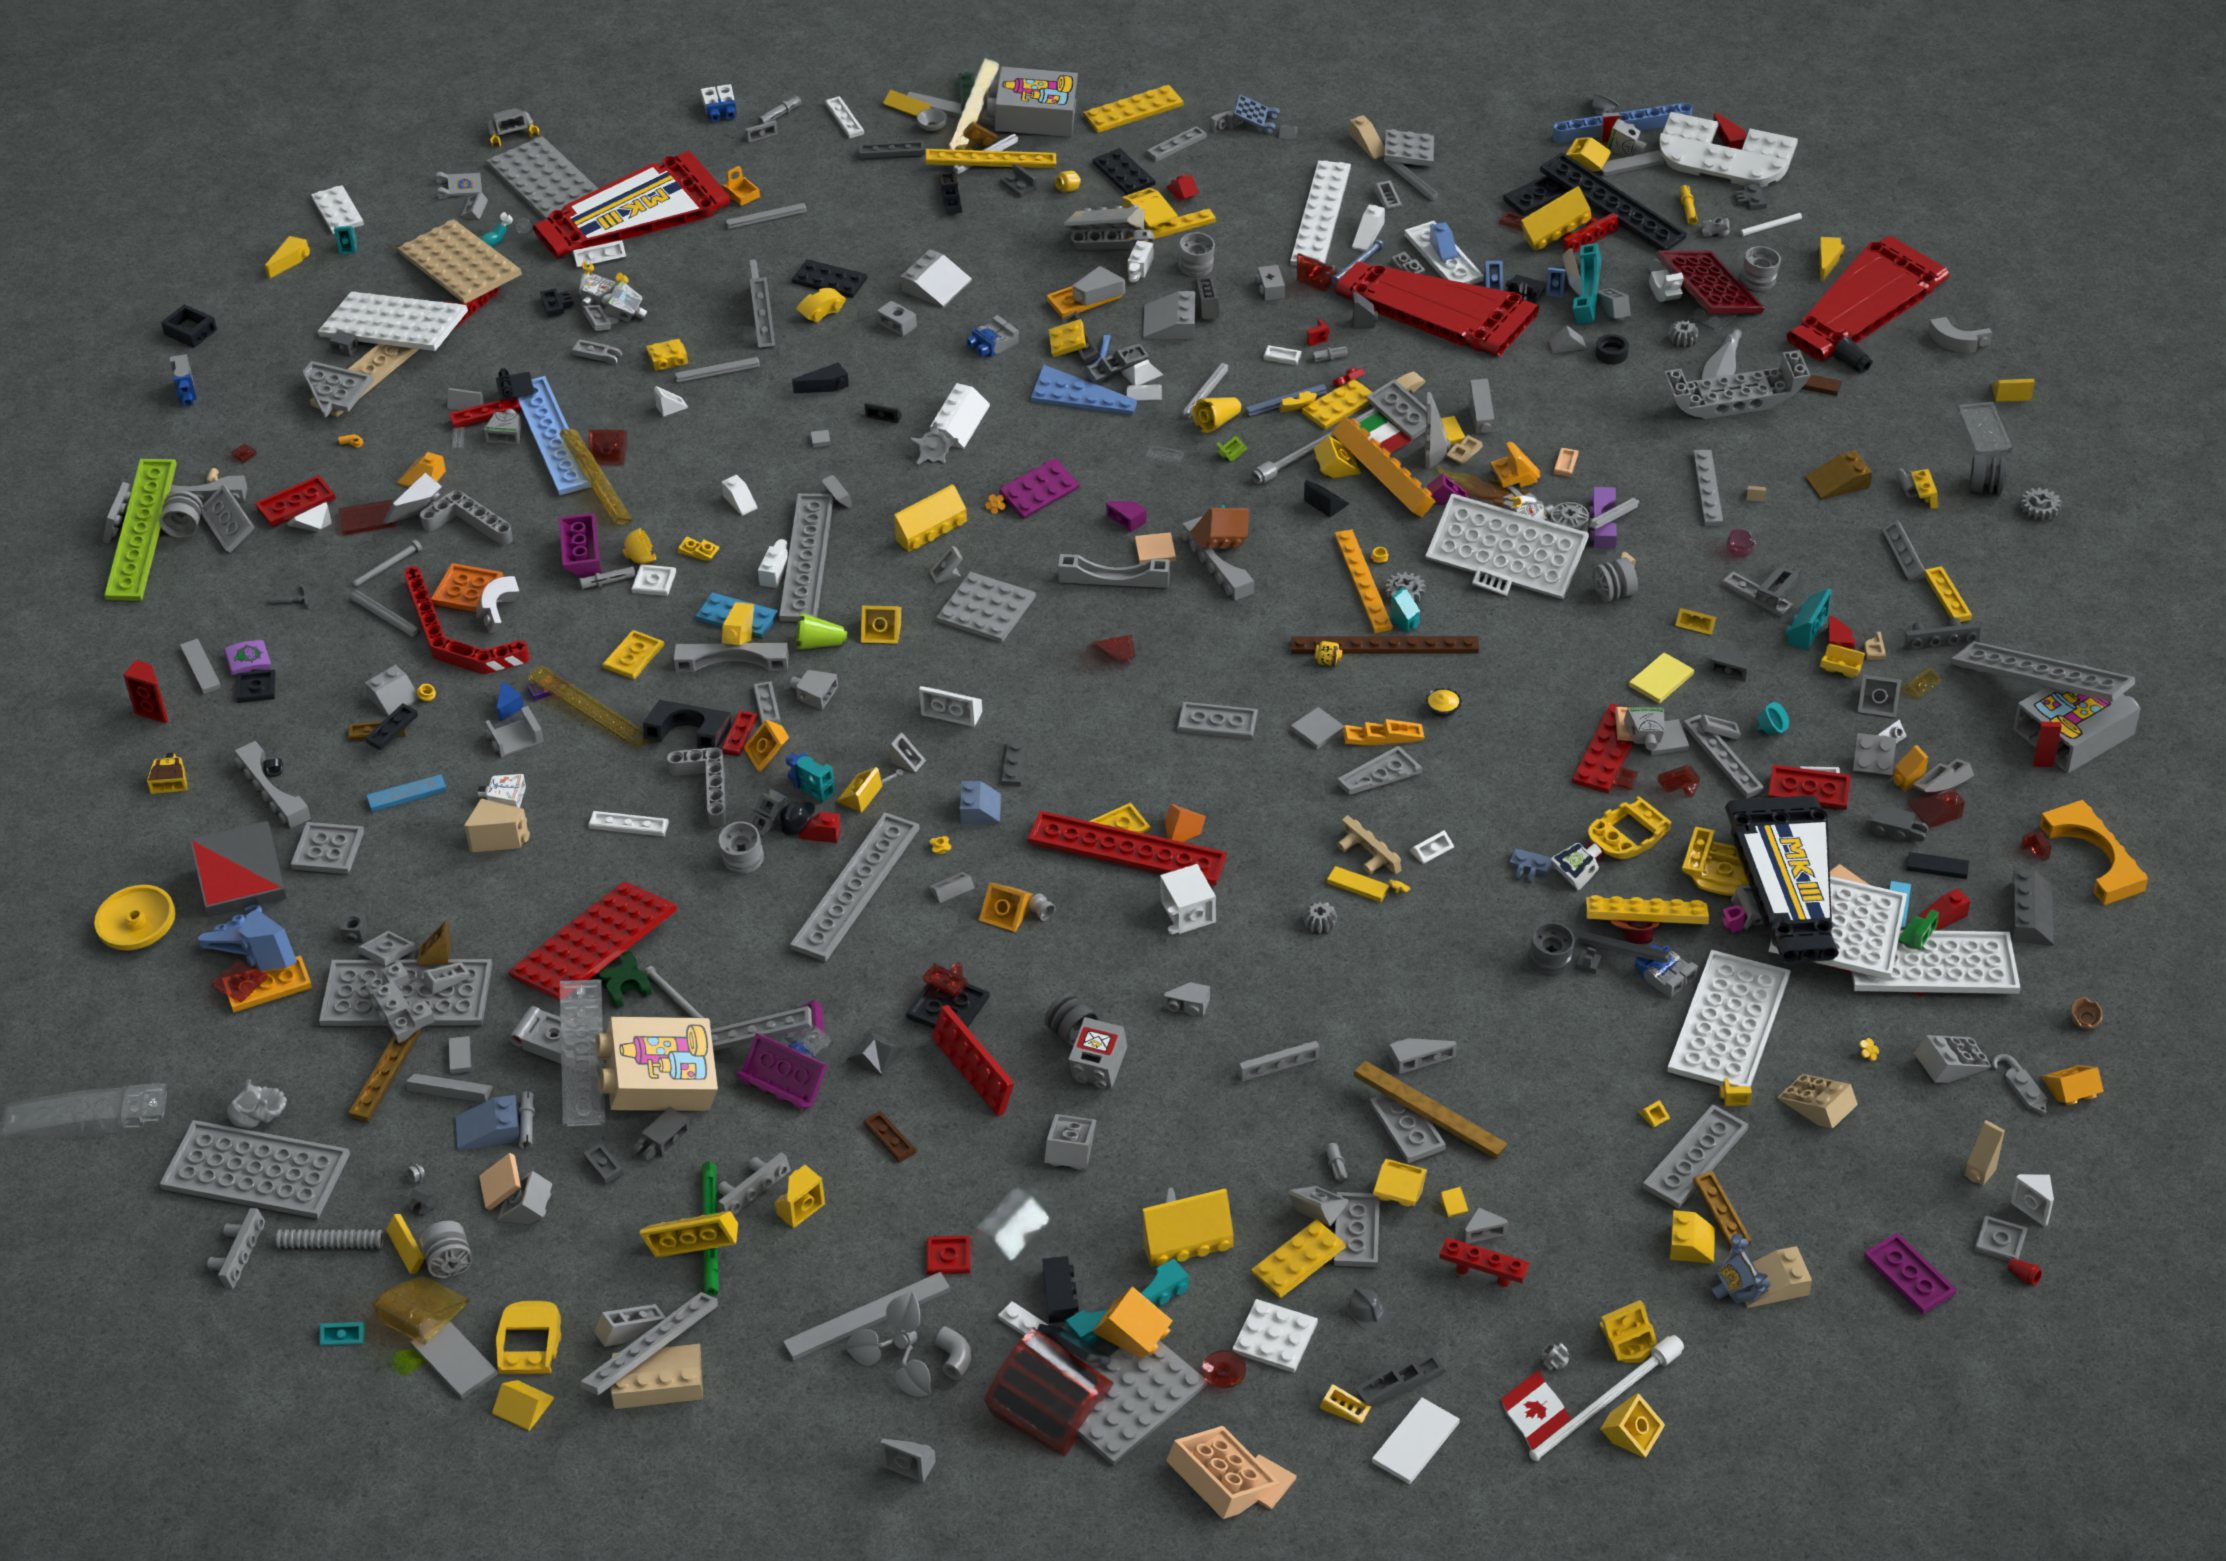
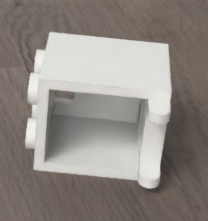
M1198 864L1160 875L1161 902L1174 924L1168 927L1169 934H1181L1216 923V896Z

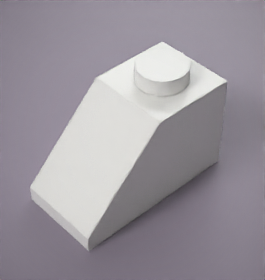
M738 475L722 481L723 497L742 516L757 509V505L746 483Z

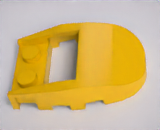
M1638 796L1634 803L1629 805L1627 802L1619 805V808L1613 811L1609 809L1604 812V816L1601 819H1596L1589 827V839L1606 854L1617 859H1629L1651 849L1670 830L1672 822ZM1628 815H1631L1654 834L1649 840L1646 839L1641 842L1639 846L1613 827Z
M521 1301L505 1308L496 1336L498 1374H551V1361L556 1358L557 1348L562 1335L560 1329L561 1316L554 1303L548 1301ZM506 1330H549L547 1351L504 1352Z

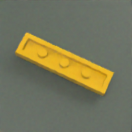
M1943 567L1926 569L1924 576L1951 619L1958 618L1960 622L1971 620V612Z

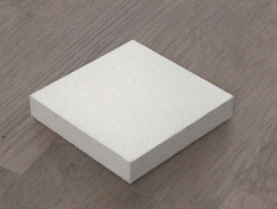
M640 564L632 586V593L668 596L676 574V568Z

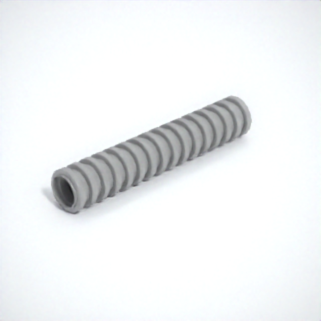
M279 1229L276 1233L275 1242L278 1249L282 1247L285 1249L289 1247L291 1249L295 1247L298 1249L302 1247L305 1249L309 1247L311 1249L315 1247L318 1249L322 1247L325 1249L329 1247L331 1249L335 1247L338 1249L342 1247L344 1249H348V1247L351 1249L355 1247L358 1249L362 1247L364 1249H368V1247L371 1249L375 1247L381 1249L384 1243V1234L382 1230L377 1232L375 1230L370 1232L369 1230H364V1232L362 1230L357 1232L355 1230H351V1232L349 1230H344V1232L342 1230L337 1232L335 1230H331V1232L324 1230L323 1232L319 1229L316 1232L315 1229H312L309 1232L306 1229L303 1232L299 1229L296 1232L295 1229H292L289 1232L286 1229L283 1232L282 1229Z

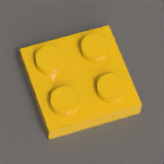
M1081 319L1049 329L1053 357L1086 347L1084 327Z

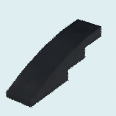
M955 172L939 174L946 214L962 213Z

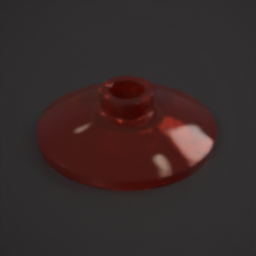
M1220 1350L1206 1357L1202 1365V1374L1209 1384L1218 1388H1230L1238 1385L1244 1379L1246 1364L1237 1353Z

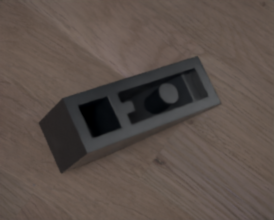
M837 362L792 379L793 392L795 394L818 393L844 389L849 386L848 373Z

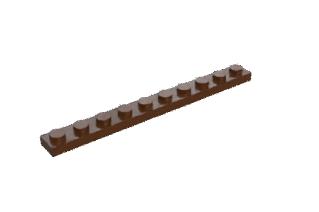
M1291 636V654H1315L1316 646L1320 645L1322 641L1338 643L1339 650H1343L1342 654L1479 653L1478 636Z

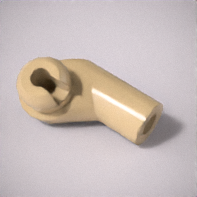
M216 468L210 469L206 479L208 484L220 480L218 479L217 475L219 472Z

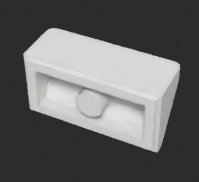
M1128 385L1127 396L1136 400H1162L1161 385Z
M1444 830L1414 846L1409 851L1424 864L1454 848V845Z

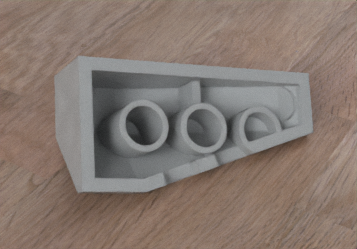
M1427 392L1425 467L1430 469L1447 458V451H1450V441H1447V433L1432 394Z

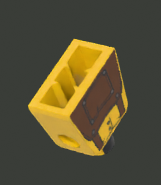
M167 753L165 758L154 760L147 779L151 794L187 791L182 758L176 757L174 753Z

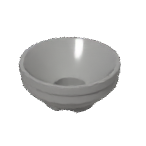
M933 108L923 110L917 116L918 125L929 132L940 130L947 120L946 114L942 110Z

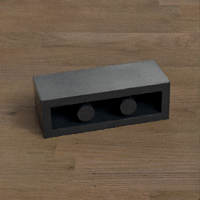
M1068 1256L1043 1258V1276L1049 1323L1065 1322L1068 1318L1074 1316L1075 1312H1079L1078 1299H1073V1295H1077L1076 1282H1071V1278L1074 1277L1073 1264L1069 1265Z

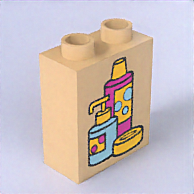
M611 1017L606 1033H597L595 1041L596 1057L606 1059V1068H602L599 1074V1090L601 1094H609L611 1110L666 1111L669 1107L676 1111L710 1110L718 1087L709 1018Z

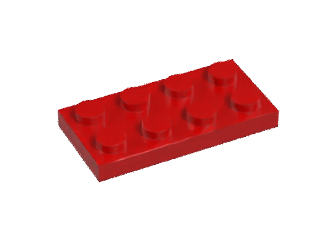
M317 475L257 501L255 506L269 525L273 527L325 502H331L336 499V496L320 475Z
M1772 765L1768 798L1812 795L1818 798L1821 807L1846 810L1851 775Z

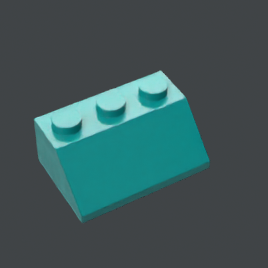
M1828 588L1809 596L1805 603L1802 602L1799 614H1795L1792 626L1789 625L1786 630L1788 644L1809 650L1828 617L1832 589Z

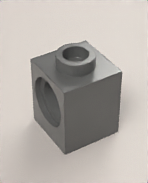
M337 331L330 339L332 353L351 357L358 348L356 335Z
M345 912L340 928L343 942L363 943L368 927L365 913Z

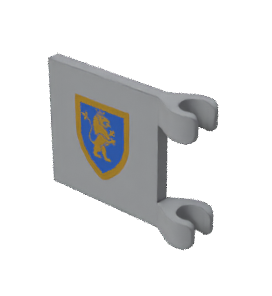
M436 173V178H441L436 179V183L440 184L448 181L449 190L442 187L438 188L437 193H443L437 195L438 199H445L450 196H470L482 192L480 173Z

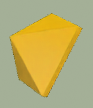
M1680 608L1675 626L1712 635L1716 617Z

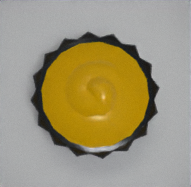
M1436 688L1426 695L1425 702L1433 714L1445 717L1454 714L1461 706L1462 700L1460 699L1461 695L1450 688Z

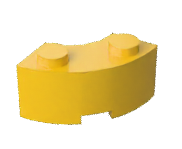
M822 288L814 295L809 294L796 309L807 319L818 323L826 315L838 313L846 298L835 289Z

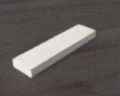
M840 96L825 101V105L849 139L864 134L863 128Z
M593 811L588 826L589 829L664 837L669 820Z

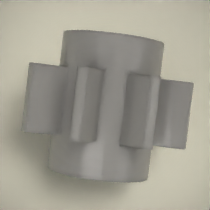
M1561 1342L1557 1346L1554 1343L1548 1344L1542 1351V1356H1544L1542 1357L1543 1364L1549 1370H1552L1553 1367L1557 1370L1564 1368L1569 1361L1568 1349Z

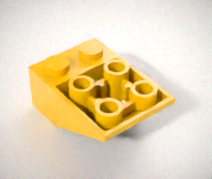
M1147 188L1122 197L1123 208H1129V205H1138L1139 208L1144 210V225L1148 226V228H1154L1158 224L1169 223L1172 219L1178 218L1175 211L1159 191Z

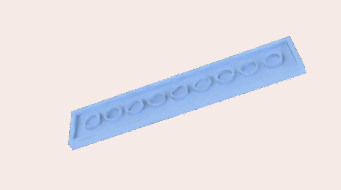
M546 377L531 379L534 395L517 397L559 496L593 487V481Z

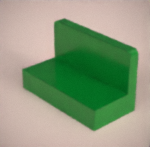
M1931 909L1925 919L1914 916L1900 935L1898 942L1920 951L1937 927L1939 912Z

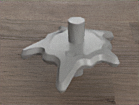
M937 422L933 423L931 431L925 433L922 438H910L911 441L919 445L920 456L916 462L917 465H921L926 460L931 462L940 461L942 464H945V455L949 453L948 449L959 441L958 438L948 439L943 432H939Z

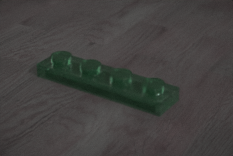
M958 73L961 111H977L974 73Z

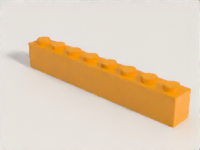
M1344 416L1332 431V434L1414 514L1423 517L1436 502L1431 497L1432 493L1425 487L1422 488V483L1415 477L1412 479L1410 477L1411 472L1404 467L1401 468V463L1394 457L1391 458V453L1385 448L1381 449L1379 447L1381 443L1375 438L1371 439L1369 437L1371 434L1366 429H1361L1359 427L1361 424L1354 418L1350 420Z

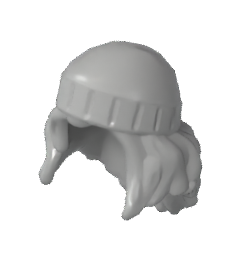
M248 1079L245 1082L243 1091L228 1106V1118L235 1127L249 1130L260 1122L268 1123L272 1119L279 1117L286 1106L287 1099L282 1091L279 1092V1089L251 1085V1080Z

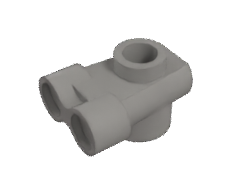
M1717 217L1714 220L1703 221L1702 233L1704 238L1710 237L1713 234L1724 237L1730 231L1728 218L1722 219Z

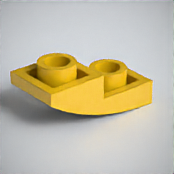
M1305 391L1299 393L1297 399L1292 397L1282 399L1279 411L1284 413L1300 410L1314 402L1317 395L1316 393Z
M686 537L678 547V553L705 561H711L719 550V546L704 539L700 543L689 537Z

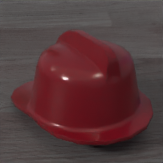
M1611 920L1612 925L1623 929L1625 939L1634 944L1651 943L1654 928L1659 926V922Z

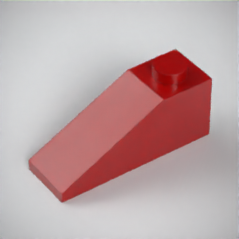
M1714 113L1713 121L1718 122L1716 132L1723 145L1742 150L1747 137L1744 129L1722 115Z
M1957 888L1942 895L1918 917L1925 919L1931 909L1939 912L1937 927L1934 930L1938 931L1967 917L1971 900Z

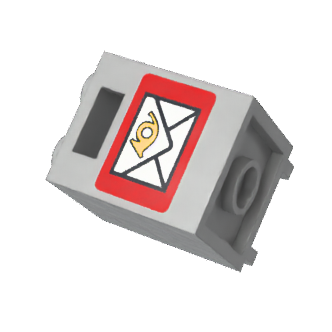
M1084 1017L1069 1057L1072 1077L1077 1082L1093 1083L1099 1088L1113 1087L1128 1047L1124 1027ZM1086 1054L1101 1058L1100 1063L1085 1060Z

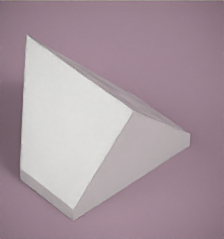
M1149 360L1121 371L1133 385H1141L1163 375L1149 363Z

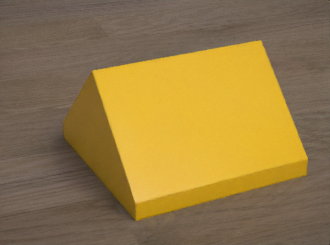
M2034 379L1998 380L1991 383L1996 402L2031 400Z
M874 767L857 774L838 798L837 802L862 813L882 788L879 769Z
M518 1380L502 1383L492 1414L530 1431L554 1400V1397Z

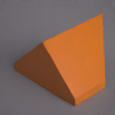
M1170 804L1165 819L1168 839L1184 842L1200 835L1206 816Z

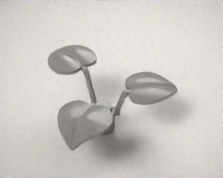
M911 1291L893 1299L887 1306L886 1315L891 1325L898 1326L899 1332L894 1338L878 1343V1335L875 1331L863 1329L857 1331L848 1339L846 1348L848 1353L858 1363L865 1366H871L879 1361L881 1357L879 1347L895 1343L898 1348L906 1349L902 1360L903 1368L897 1370L895 1374L896 1382L905 1393L916 1397H925L931 1394V1378L927 1366L922 1361L915 1359L910 1360L906 1364L909 1353L913 1349L911 1345L917 1341L915 1330L920 1323L919 1304L915 1293Z

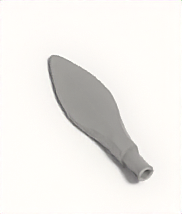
M1733 329L1731 334L1727 335L1720 349L1707 361L1703 369L1702 379L1735 374L1736 349L1742 336V332L1739 329Z

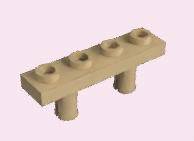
M1348 815L1342 819L1344 831L1348 835L1337 843L1340 850L1345 853L1355 844L1362 845L1374 856L1363 865L1364 870L1370 875L1381 866H1386L1394 874L1402 871L1400 857L1395 852L1392 853L1388 850L1385 843L1375 839L1372 832L1366 831L1358 820H1353Z

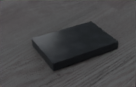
M1039 1324L1037 1328L1038 1333L1086 1362L1109 1365L1112 1359L1064 1328Z

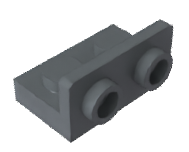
M1016 163L1013 164L1012 173L1000 178V183L1020 198L1036 190L1035 176Z

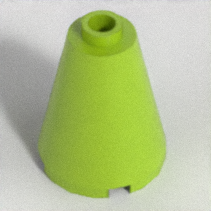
M805 613L799 614L802 620L801 622L798 621L796 642L800 641V646H796V650L840 646L842 642H846L847 631H844V627Z

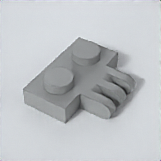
M600 305L583 307V313L594 331L610 330L611 324L618 323L619 319L604 313V309L602 310Z

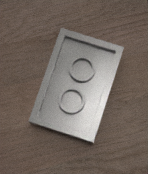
M122 483L107 516L103 536L104 543H110L112 538H116L119 529L117 526L122 525L124 518L122 514H126L128 507L126 502H129L131 492H129L130 484Z

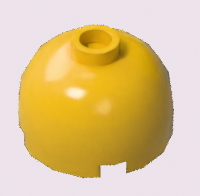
M638 528L628 534L624 541L625 549H623L626 559H631L638 565H645L656 560L655 553L651 555V548L653 546L644 530L641 531V528Z

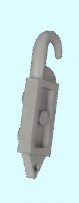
M2000 1054L1995 1056L1992 1060L1993 1068L1995 1070L1998 1068L1997 1062L1999 1061L2007 1062L2011 1067L2005 1076L2008 1084L2028 1110L2031 1109L2045 1116L2048 1098L2027 1071L2023 1070L2010 1055Z

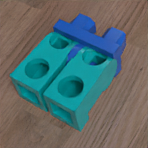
M804 752L799 756L792 753L786 758V764L791 767L788 771V778L793 780L795 788H801L802 791L822 803L836 793L832 766L828 764L821 766Z

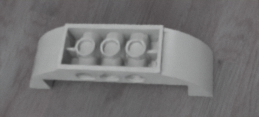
M1800 350L1784 352L1780 367L1702 380L1687 382L1682 369L1664 371L1675 401L1680 409L1687 414L1703 419L1771 409V407L1784 402L1797 393L1811 376Z

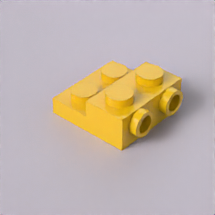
M680 339L646 346L655 371L688 364L687 353Z

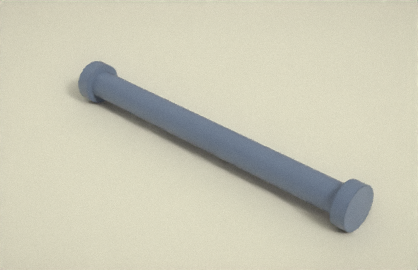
M1376 240L1368 250L1344 270L1332 276V284L1336 285L1358 261L1364 262L1377 250H1381L1384 246L1383 242Z

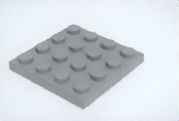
M970 572L937 615L936 621L1002 643L1034 600L1036 594L1033 591Z

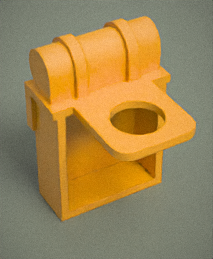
M740 166L727 172L728 182L721 187L731 200L743 206L760 198V190L747 180L746 177H742V168ZM738 171L737 178L731 179V175Z

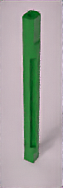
M710 1160L702 1164L703 1215L717 1213L716 1165ZM718 1248L703 1250V1289L709 1296L719 1293Z

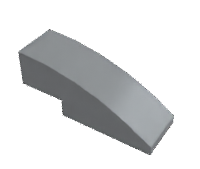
M1957 758L1949 765L1939 763L1914 782L1912 786L1924 792L1943 791L1967 781L1974 776L1970 763Z

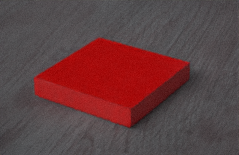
M970 1235L927 1237V1275H934L939 1272L942 1275L970 1274Z

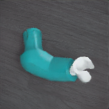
M506 212L500 215L503 221L501 224L497 223L491 232L478 237L492 248L503 240L508 230L506 225L511 224L513 221L510 214L507 217Z

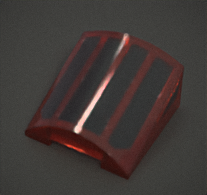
M1033 1327L1018 1342L1000 1367L985 1396L984 1402L994 1417L1065 1457L1077 1440L1076 1434L1098 1401H1103L1114 1383Z

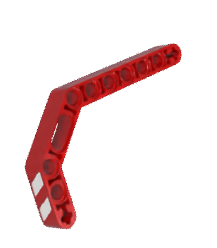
M410 566L404 570L407 589L434 659L480 674L500 671L525 664L529 661L528 645L525 641H515L484 650L446 638L420 569L417 566Z

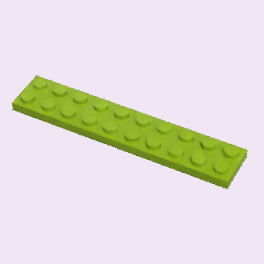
M140 459L104 595L106 600L142 601L161 528L159 523L165 498L170 493L177 465L175 459Z

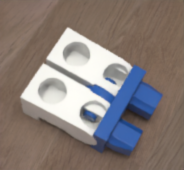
M731 84L717 86L718 96L715 87L701 89L702 102L708 119H711L712 122H718L720 117L726 116L728 120L735 118V115H737ZM729 90L728 93H722L721 91ZM708 92H712V93H713V95H710V96L705 95V94L708 93Z

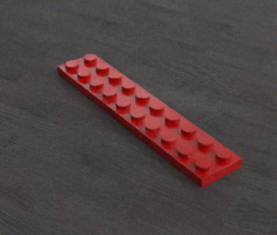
M1045 811L1039 812L1028 837V844L1161 874L1198 864L1208 884L1215 886L1227 859V852Z

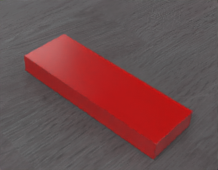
M738 712L721 748L723 754L740 756L757 720V713Z
M2041 721L2033 759L2034 767H2053L2062 728L2061 722Z

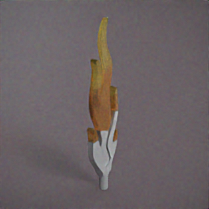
M1437 466V470L1441 474L1444 473L1447 477L1452 478L1455 483L1468 492L1481 498L1491 499L1494 505L1508 510L1509 507L1513 506V501L1509 500L1510 497L1523 495L1539 501L1526 490L1522 489L1520 493L1512 485L1503 488L1499 480L1489 478V483H1486L1474 475L1450 472Z

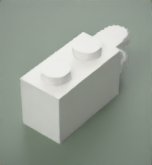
M1137 240L1128 259L1130 282H1136L1139 278H1145L1154 258L1153 243Z
M783 539L777 540L774 547L769 546L758 569L761 586L777 588L787 569V542Z

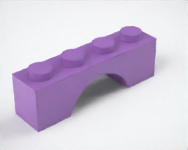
M1594 487L1593 494H1590L1589 505H1593L1590 506V517L1595 518L1615 507L1616 488ZM1609 522L1595 530H1590V541H1593V548H1616L1617 530L1615 523Z

